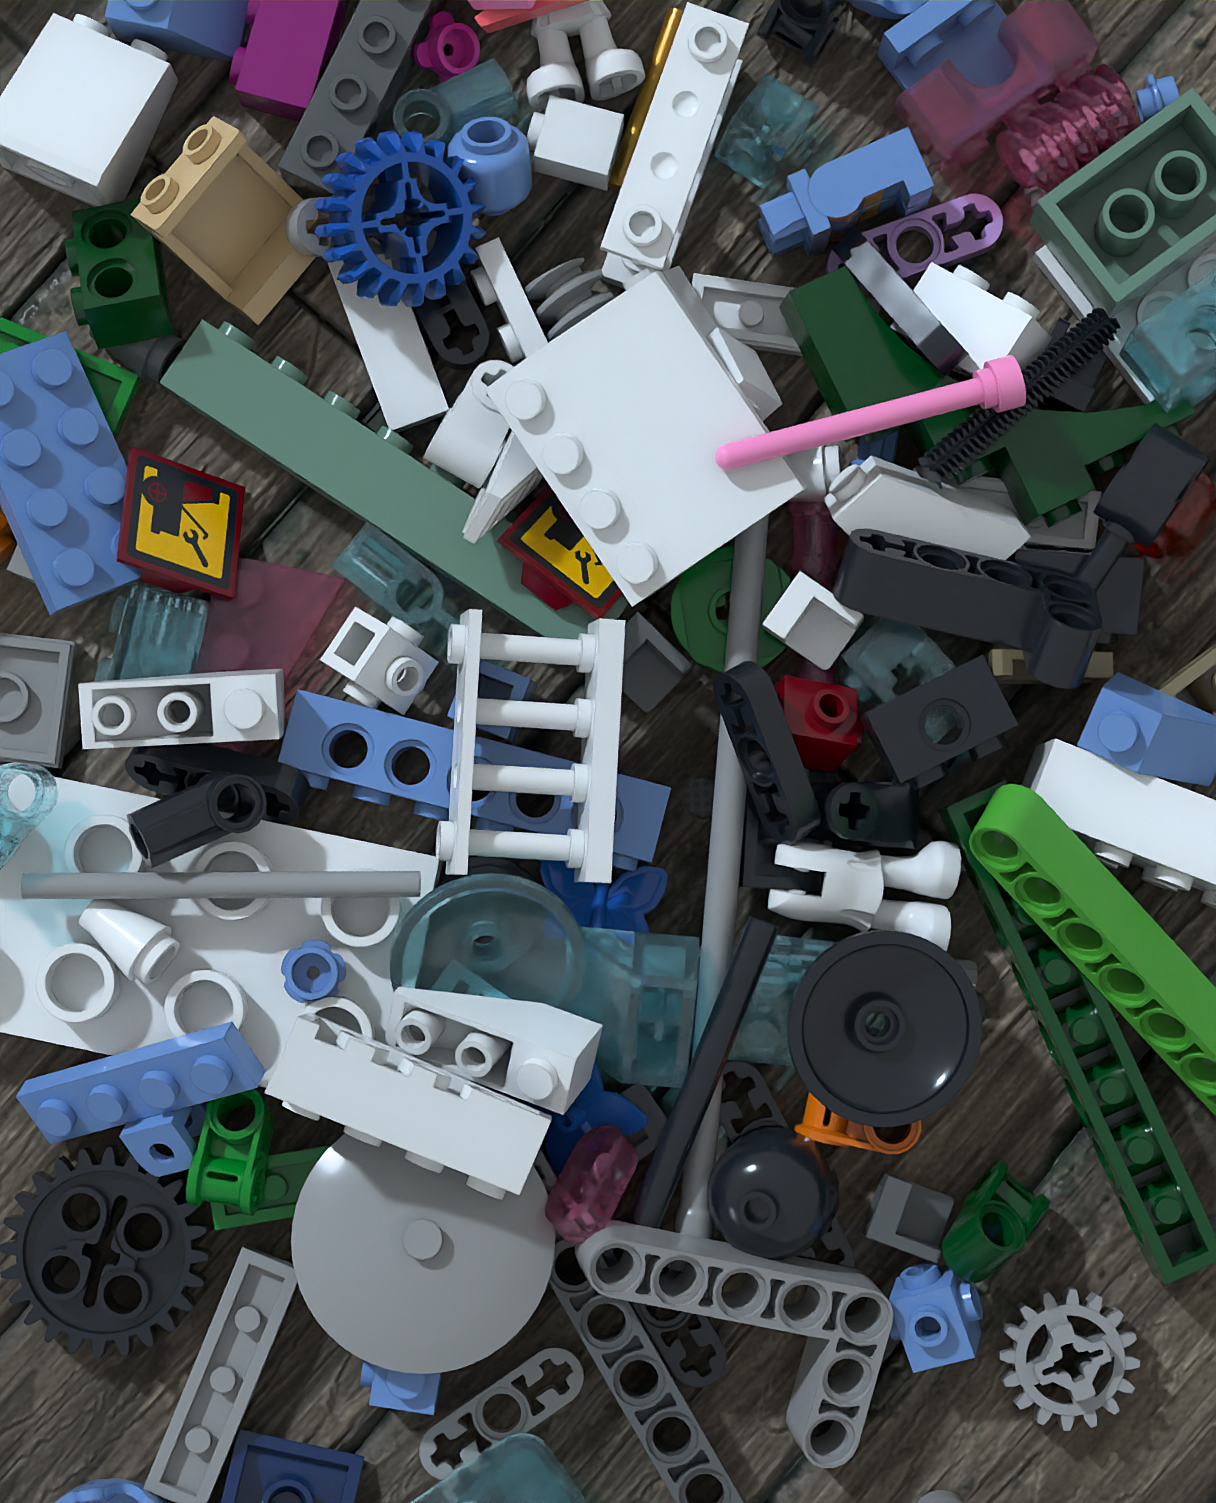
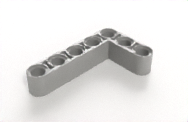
M600 1219L588 1224L580 1231L575 1242V1255L578 1264L590 1285L602 1295L808 1336L787 1409L786 1424L788 1430L804 1455L812 1464L818 1467L836 1468L845 1464L853 1457L866 1420L893 1324L894 1313L890 1301L865 1272L855 1268L795 1256L784 1260L753 1256L732 1247L726 1242L616 1220ZM611 1248L624 1249L620 1261L609 1268L596 1267V1262L604 1251ZM675 1260L686 1261L682 1273L671 1280L659 1279L662 1269L668 1263ZM747 1273L744 1284L738 1290L722 1292L724 1282L731 1275ZM799 1285H807L804 1297L798 1302L784 1304L785 1296L792 1288ZM860 1297H867L865 1307L858 1314L845 1316V1311L852 1301ZM850 1359L847 1369L842 1374L828 1377L830 1368L837 1361ZM833 1420L831 1428L825 1434L811 1437L813 1429L819 1423Z

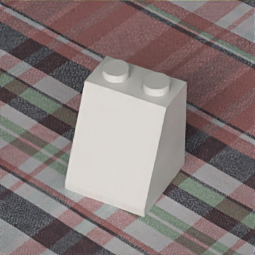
M53 13L0 96V164L6 169L94 207L125 201L176 88L178 79L170 63L166 62L168 55L159 48L138 39H133L131 46L108 37L110 30L106 26L84 15L76 14L73 21Z

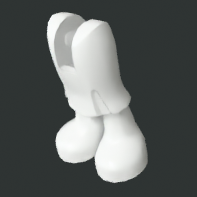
M589 0L532 19L531 35L537 38L540 52V68L533 71L527 79L526 92L529 104L532 107L546 109L550 95L579 103L584 101L585 93L582 79L574 63L568 37L580 35L586 66V78L592 99L599 101L619 96L632 90L644 81L646 76L638 54L628 49H617L608 25L611 13L603 0Z
M948 841L931 842L912 856L880 855L877 849L866 852H852L809 842L777 845L774 864L792 867L802 872H809V870L824 872L821 896L806 894V891L796 889L789 891L770 889L768 898L769 910L796 920L846 924L857 928L861 932H867L870 928L907 932L925 938L947 951L951 933V918L946 906L921 901L882 899L884 887H891L934 898H950L957 887L961 869V854L956 843Z

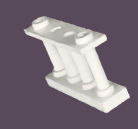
M687 2L600 246V250L608 252L601 270L604 276L600 280L624 288L622 284L647 267L655 268L661 272L671 268L742 67L743 60L737 58L749 23Z
M468 609L460 615V625H450L447 660L448 663L458 664L449 821H439L436 835V859L446 861L445 874L467 875L468 856L565 861L567 868H575L574 882L611 883L626 620L599 618L588 624V634L580 633L578 640L481 633L482 610ZM480 659L574 665L577 672L585 673L584 699L576 698L573 705L477 698ZM476 724L571 730L574 737L582 738L580 764L573 763L570 770L474 764ZM472 790L569 796L571 803H578L577 829H569L567 835L470 829Z

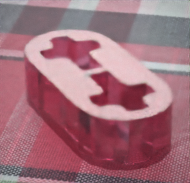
M610 1124L598 1126L580 1138L547 1199L544 1208L545 1217L568 1243H584L588 1238L606 1227L636 1169L638 1153L617 1126Z

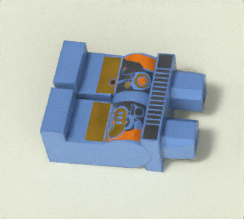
M906 127L822 165L815 170L811 178H809L806 169L787 176L785 194L759 205L761 218L758 219L757 225L772 258L803 245L808 259L825 252L828 242L841 241L855 228L857 223L894 207L900 219L926 210L935 185L910 129Z

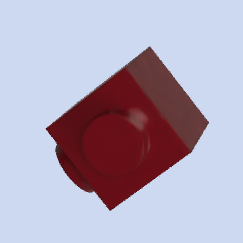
M784 675L775 687L804 768L834 773L851 752L858 750L862 742L864 725L860 719L861 715L857 714V689Z

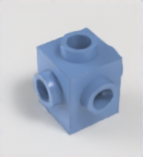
M927 1261L905 1269L900 1274V1277H896L889 1298L894 1312L890 1336L894 1341L902 1340L913 1373L975 1358L982 1333L978 1320L983 1318L981 1300L975 1284L972 1282L964 1283V1280L956 1276L947 1264L938 1266L937 1263Z

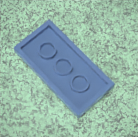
M67 331L0 354V505L51 616L140 581L142 572L140 569L116 561L127 465Z

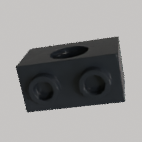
M984 655L952 669L860 716L893 785L895 786L910 780L914 790L950 774L945 761L965 751H968L974 762L1008 745L1003 732L1018 726ZM942 709L949 712L955 718L957 734L950 744H937L926 734L925 719L931 710Z

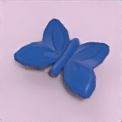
M541 860L539 873L544 890L554 900L546 911L543 926L546 934L552 936L572 935L579 933L589 926L594 936H599L606 929L615 941L634 950L644 951L649 947V927L644 915L653 911L665 894L668 874L663 868L644 865L636 868V872H623L609 889L610 883H595L594 885L593 883L574 882L575 868H567L565 861Z
M595 1061L590 1081L564 1115L524 1101L525 1105L552 1116L546 1132V1150L552 1165L566 1179H575L586 1171L591 1154L590 1145L596 1148L604 1142V1136L599 1131L612 1137L634 1135L648 1123L647 1115L634 1103L618 1093L604 1091L600 1072Z

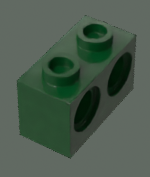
M141 198L72 211L75 238L65 239V250L72 276L80 277V287L70 289L71 301L78 326H90L98 349L174 335L162 245L130 215L141 202Z

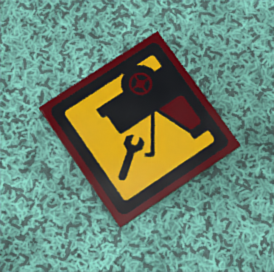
M132 446L129 449L116 561L142 570L140 581L177 594L199 589L228 600L234 599L245 487Z
M550 485L497 540L499 544L523 562L521 584L555 611L574 602L596 620L602 619L623 595Z

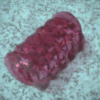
M1104 63L1097 66L1093 75L1088 74L1078 79L1073 89L1067 88L1059 92L1053 103L1047 102L1039 106L1033 117L1027 116L1017 121L1013 131L1001 132L996 139L997 153L1003 167L1020 186L1026 189L1037 186L1043 193L1047 194L1059 185L1055 172L1067 180L1079 171L1075 158L1086 166L1099 156L1097 146L1105 152L1120 141L1118 133L1125 137L1138 128L1139 122L1136 117V107L1123 79L1115 70Z

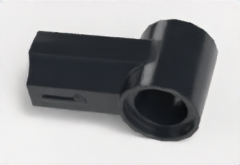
M218 770L209 772L197 784L133 811L126 816L129 823L128 829L137 850L142 855L146 865L154 868L230 833L239 834L250 831L260 823L265 815L267 801L265 792L259 782L250 776ZM234 784L240 792V806L234 815L224 819L218 812V796L224 788Z

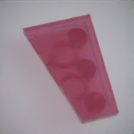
M238 557L234 599L228 600L213 594L211 595L195 674L283 669L285 685L303 652L308 649L316 635L317 628L332 602L337 599L347 580L342 577ZM254 740L207 744L247 753Z

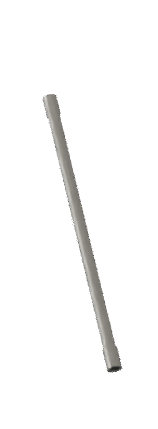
M769 514L735 537L724 672L743 661H752L757 664ZM721 714L692 1058L732 961L747 782ZM723 1071L683 1169L680 1205L676 1212L674 1230L676 1233L713 1240L714 1224L707 1208L708 1182L716 1165ZM673 1261L671 1269L682 1272L686 1261Z

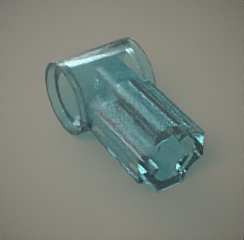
M495 58L430 89L419 88L405 93L399 98L394 107L393 130L398 133L401 139L403 134L408 132L404 125L410 117L417 114L429 115L435 119L439 126L434 133L423 137V143L426 144L428 141L439 140L445 143L446 148L454 135L462 130L464 125L471 120L490 116L503 119L518 112V103L506 74Z

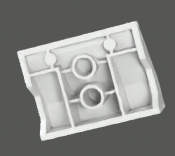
M660 270L653 272L535 351L484 389L632 607L656 593L687 569L807 488L787 456L733 470H724L717 465L715 454L720 446L769 433L770 431Z

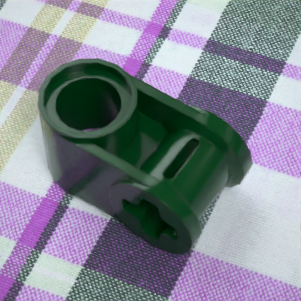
M1002 1159L995 1161L973 1185L964 1200V1207L942 1243V1253L947 1266L956 1276L967 1282L978 1283L984 1281L1025 1245L1031 1231L1044 1216L1051 1203L1050 1199L1044 1194L1035 1196L1007 1172L1008 1164Z

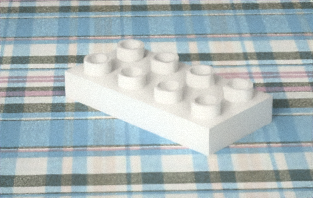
M0 766V1032L107 1055H116L232 1021L266 1070L258 1085L265 1088L268 1086L297 1016L311 1012L384 1044L394 991L398 987L417 988L431 922L432 904L436 887L439 884L443 861L437 860L436 856L261 820L250 831L239 834L230 833L159 866L150 868L146 865L134 844L128 829L129 823L126 815L161 799ZM218 811L224 819L234 815ZM420 871L421 873L420 897L111 899L120 905L170 927L171 937L180 943L178 953L173 962L155 982L146 985L138 978L130 981L93 936L79 925L82 913L93 899H23L21 894L23 873ZM308 940H320L329 944L334 954L341 955L346 966V977L344 981L339 982L337 996L322 998L315 1002L307 1000L305 1003L297 1002L291 998L284 988L286 979L281 973V965L285 955L291 949L301 948L302 944ZM315 966L310 967L307 971V975L311 979L318 978L320 974L319 969Z

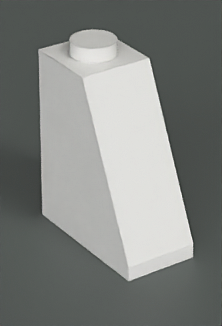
M872 455L860 466L854 464L843 470L834 479L829 489L830 493L824 498L833 520L849 536L856 529H874L1002 560L1009 558L1031 538L1019 516L1009 506L949 484L941 483L943 488L938 489L934 484L928 482L927 479L920 478L917 472Z

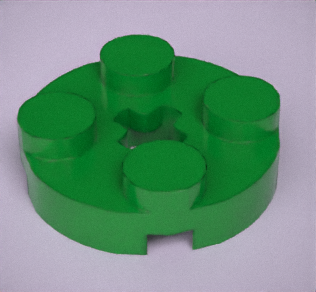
M734 546L718 548L687 569L682 574L672 594L670 604V620L678 644L696 665L718 674L724 672L728 621L724 619L718 620L715 609L723 607L726 600L725 595L731 593ZM768 558L765 559L757 664L761 668L766 667L786 648V644L765 631L762 624L792 583L787 574Z

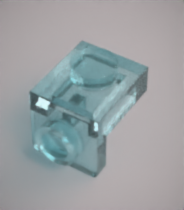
M766 73L733 115L714 155L719 161L760 188H766L774 178L785 156L811 124L819 107Z

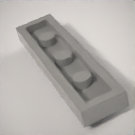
M246 1244L242 1247L143 1487L144 1490L175 1503H209L297 1288L298 1282L292 1263Z

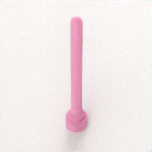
M1013 355L986 361L983 369L974 371L973 379L727 443L717 449L715 460L720 468L733 470L978 404L984 410L993 407L997 413L1022 407L1026 403L1023 375Z

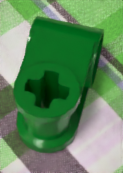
M255 1089L208 1102L198 1148L192 1158L187 1178L186 1200L189 1205L201 1206L204 1201L240 1207L241 1214L254 1216L257 1212L264 1189L266 1162L274 1133L275 1119L271 1109ZM240 1106L256 1108L254 1120L247 1128L241 1131H230L226 1128L227 1119L234 1109Z

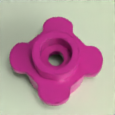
M437 12L430 17V30L425 40L416 44L414 48V59L419 67L430 68L439 75L441 84L444 87L457 88L463 84L465 80L464 74L476 66L480 56V43L477 35L469 26L463 23H454L452 15L448 12ZM445 44L449 47V56L444 54L443 48Z

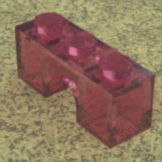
M1029 0L1001 21L997 38L1009 53L1014 66V73L1005 82L991 87L975 85L962 76L949 58L897 96L895 113L903 124L909 127L912 136L938 171H941L953 161L958 168L964 167L989 147L990 144L985 138L1004 124L1007 125L1010 131L1018 128L1041 109L1037 101L1056 86L1062 93L1069 91L1093 71L1089 62L1093 60L1100 44L1068 0Z

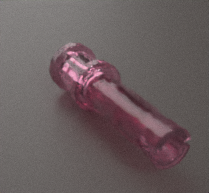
M825 502L786 504V514L793 517V555L787 558V568L790 569V574L797 575L801 571L832 593L835 585L834 575H838L843 557L837 555V523L833 520ZM797 653V677L835 685V662L829 670H822Z

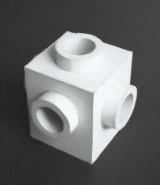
M357 607L353 609L320 659V661L349 680L343 689L349 696L372 709H377L380 703L383 702L402 715L405 714L415 697L421 693L427 679L439 663L418 647L424 636L394 616L391 617L386 625Z

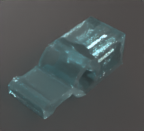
M368 521L332 565L339 576L391 617H396L413 629L423 630L437 624L449 634L451 624L460 625L459 621L445 611L447 598L443 586L435 574ZM362 556H367L370 560H372L384 571H386L389 575H391L392 579L389 580L376 568H374L367 561H365L362 558ZM425 584L434 591V600L426 611L417 606L409 613L401 609L400 597L408 586L418 591Z

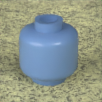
M491 116L480 117L464 125L463 129L456 133L450 141L448 157L457 155L465 159L458 174L459 179L473 178L479 181L474 190L468 193L470 202H481L486 206L481 214L487 216L502 215L515 208L528 197L533 186L529 142L520 129L510 125L501 118Z

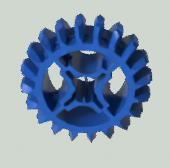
M392 130L379 133L376 142L371 137L356 141V144H354L356 155L351 152H345L335 159L341 174H326L321 180L324 186L333 194L332 198L318 199L313 205L320 212L329 214V224L319 225L314 231L318 237H331L334 245L325 251L322 258L328 263L342 260L344 263L339 270L336 280H339L342 284H349L358 280L356 295L362 299H372L378 294L379 304L382 306L394 307L401 300L406 307L421 306L424 302V296L429 300L441 299L446 295L445 283L448 285H459L463 280H466L459 264H474L479 259L474 250L468 246L469 240L482 239L486 234L479 226L472 225V215L482 213L486 206L481 202H470L468 193L474 190L479 181L473 178L460 180L458 174L465 159L457 155L443 159L445 143L439 140H432L424 144L422 134L419 132H406L400 139L398 133ZM409 172L423 182L431 193L435 204L422 197L417 187L416 178H410ZM378 176L379 183L374 184L375 197L372 207L362 214L365 194L370 184ZM404 212V215H420V219L407 221L405 225L399 227L396 224L381 225L380 223L382 219L393 218L395 214ZM438 225L436 240L428 255L427 238L430 231ZM365 235H370L377 239L382 245L385 260H391L392 268L384 264L373 253ZM428 255L423 261L422 256Z

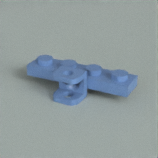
M231 1021L26 1080L16 1098L50 1144L126 1124L119 1136L136 1161L147 1172L160 1177L190 1168L192 1158L197 1150L192 1137L201 1135L208 1101L257 1088L266 1070ZM189 1115H191L193 1120L187 1121ZM159 1143L168 1146L174 1155L166 1156L159 1153L155 1149L154 1144Z

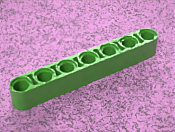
M1002 785L995 791L970 836V850L986 870L1216 1116V987L1041 796L1023 785Z

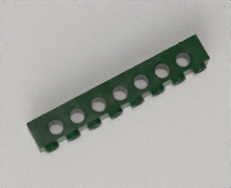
M1004 780L939 809L938 812L952 842L959 846L961 862L1148 1267L1155 1278L1168 1285L1216 1262V1234L1107 999L986 870L970 850V836L995 791L1002 785H1007Z

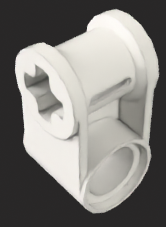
M488 360L479 364L470 376L463 392L456 399L453 407L446 413L423 456L424 459L479 489L498 459L507 440L505 436L510 428L484 389L514 368L511 364L501 360Z

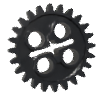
M117 1145L106 1147L101 1163L97 1162L90 1147L79 1150L77 1169L63 1155L54 1160L57 1179L43 1171L36 1172L32 1176L34 1184L40 1192L38 1195L26 1191L16 1194L15 1200L27 1211L26 1214L10 1215L4 1219L3 1224L17 1232L18 1237L17 1239L0 1244L1 1252L16 1256V1264L0 1273L1 1278L20 1279L22 1287L14 1292L9 1301L12 1304L30 1300L34 1307L27 1314L24 1323L28 1326L44 1317L50 1322L44 1341L49 1343L64 1331L69 1334L68 1353L71 1354L76 1353L87 1339L92 1340L95 1358H102L106 1354L111 1340H115L121 1355L127 1356L133 1351V1335L135 1334L139 1336L146 1346L151 1347L158 1341L154 1325L156 1322L170 1332H173L180 1325L177 1316L172 1310L173 1306L181 1310L191 1311L197 1304L193 1297L185 1291V1288L187 1286L203 1287L207 1283L208 1278L201 1272L193 1269L194 1263L209 1260L212 1257L211 1250L195 1246V1239L208 1232L210 1224L191 1223L189 1215L197 1210L199 1206L189 1205L187 1201L182 1203L178 1197L187 1182L185 1177L167 1185L162 1181L163 1176L157 1177L142 1169V1166L132 1154L126 1163H120ZM76 1194H88L99 1203L101 1212L96 1226H82L72 1217L70 1210L71 1202ZM122 1195L127 1198L128 1202L111 1243V1249L120 1253V1258L113 1259L103 1268L94 1306H88L85 1303L86 1292L101 1259V1253L93 1249L92 1244L100 1242L109 1234L114 1217L115 1203L118 1196ZM149 1213L160 1222L162 1238L158 1245L144 1246L134 1238L131 1226L136 1214ZM56 1256H68L79 1266L80 1281L76 1287L63 1288L52 1278L51 1263ZM116 1276H130L139 1283L142 1290V1300L139 1306L128 1308L116 1302L111 1291L112 1282Z

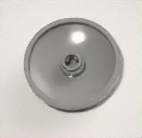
M345 1133L328 1148L310 1172L299 1195L292 1222L291 1249L295 1276L301 1294L317 1322L330 1337L356 1357L384 1369L402 1373L433 1374L457 1370L474 1364L503 1347L522 1329L536 1310L546 1290L553 1266L555 1253L554 1218L545 1186L534 1166L532 1165L520 1195L506 1190L501 1200L466 1185L469 1177L468 1174L445 1165L442 1172L437 1173L405 1159L407 1150L383 1140L380 1147H377Z

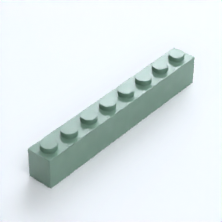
M203 319L201 320L159 382L169 395L534 636L578 640L580 633L588 634V624L596 619L573 602L555 611L521 584L523 562L497 542L498 538L519 517L517 513L512 510L475 544L464 539L462 531L476 500L462 491L466 481L435 464H432L429 469L409 456L414 446L389 428L382 426L376 434L356 421L361 411L336 393L329 391L323 399L303 386L308 376L291 363L276 356L270 364L251 352L255 341L233 325L224 321L220 328L217 329ZM621 596L602 619L621 620L629 608V601Z

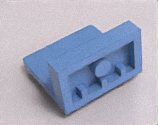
M929 0L883 34L877 53L879 59L949 152L959 150L1045 88L1051 80L1050 73L995 0Z

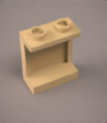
M213 116L207 124L198 127L188 136L183 145L182 154L166 173L157 176L146 186L141 195V202L130 215L230 308L259 325L315 259V257L305 256L297 252L290 244L286 235L285 224L288 213L295 204L303 199L246 144L247 137L241 131ZM317 211L316 219L306 223L307 233L315 234L314 231L317 226L329 224V221L320 220Z

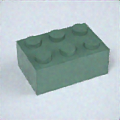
M1193 87L1039 199L1030 218V225L1095 308H1103L1108 317L1113 318L1216 242V116Z

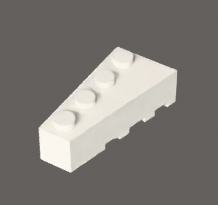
M311 1012L297 1016L265 1090L266 1094L283 1100L282 1106L310 1119L319 1120L320 1116L343 1124L345 1125L343 1132L365 1143L380 1147L383 1140L407 1150L404 1158L423 1168L441 1173L445 1165L468 1174L469 1177L466 1185L501 1200L506 1190L520 1195L552 1119V1116Z

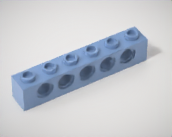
M297 689L278 762L290 765L300 771L307 778L310 787L327 790L329 779L354 785L352 798L388 807L392 795L415 801L413 814L438 821H449L454 730ZM349 733L362 735L368 747L365 760L354 768L340 767L336 763L333 754L337 740ZM475 736L474 764L567 770L571 769L573 763L580 764ZM417 749L423 751L428 756L430 762V769L426 778L414 785L401 783L395 774L397 758L407 750ZM617 773L613 867L636 872L638 861L652 863L671 787ZM490 791L483 799L471 802V816L478 818L475 830L514 832V829L517 828L532 833L567 835L569 829H577L578 803H571L569 796L554 795L552 809L546 815L538 818L528 817L519 810L517 805L518 793Z

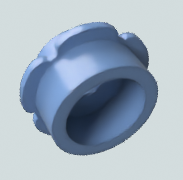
M1149 74L1145 79V89L1135 91L1136 106L1141 125L1179 98L1178 89L1172 75L1155 80L1153 74Z
M320 940L305 941L301 948L291 949L282 961L281 973L286 979L284 988L291 998L300 1003H305L307 1000L315 1002L326 997H336L339 992V982L344 981L346 977L345 962L341 955L334 954L331 951L330 945ZM312 966L317 967L320 971L316 979H311L307 975L308 969Z

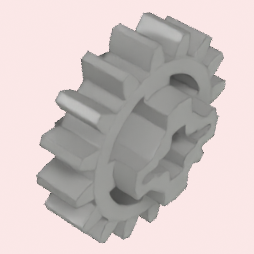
M1065 1286L1062 1293V1301H1055L1054 1297L1046 1289L1040 1290L1039 1301L1041 1307L1033 1310L1030 1306L1020 1302L1017 1308L1020 1315L1024 1318L1020 1326L1004 1323L1001 1328L1013 1339L1012 1346L996 1349V1356L1000 1360L1012 1363V1368L999 1376L1005 1387L1020 1385L1021 1388L1016 1392L1012 1401L1020 1410L1029 1407L1035 1402L1033 1418L1041 1425H1044L1052 1414L1055 1413L1057 1414L1059 1426L1064 1431H1071L1074 1416L1080 1415L1091 1428L1096 1427V1409L1103 1406L1107 1411L1116 1415L1120 1410L1112 1396L1117 1390L1132 1394L1135 1389L1123 1375L1125 1370L1140 1367V1360L1124 1351L1125 1347L1130 1346L1137 1340L1136 1335L1130 1329L1118 1331L1115 1329L1124 1317L1123 1313L1116 1307H1112L1100 1314L1103 1297L1093 1291L1085 1298L1082 1304L1079 1303L1077 1290L1072 1286ZM1067 1316H1079L1094 1322L1101 1331L1097 1333L1091 1331L1085 1334L1073 1330ZM1042 1327L1044 1334L1036 1351L1027 1354V1349L1033 1335ZM1065 1344H1069L1077 1352H1082V1354L1073 1358L1075 1369L1070 1372H1066L1059 1364H1054V1362L1063 1358L1061 1347ZM1109 1362L1103 1380L1094 1389L1093 1381L1100 1365ZM1054 1382L1064 1388L1069 1400L1049 1397L1041 1393L1034 1385L1040 1383L1043 1386Z

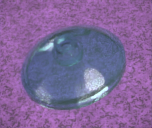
M491 873L466 876L450 881L421 898L408 911L398 926L392 941L389 958L393 992L398 987L521 1000L544 1003L566 1012L572 1007L579 995L587 965L586 948L579 923L569 907L557 895L531 880L513 875ZM482 936L494 937V939L487 944H478L475 942V939Z

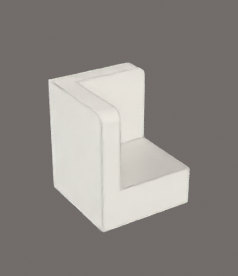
M799 571L762 625L765 631L822 670H829L863 622L864 615L840 604L834 598L833 593Z

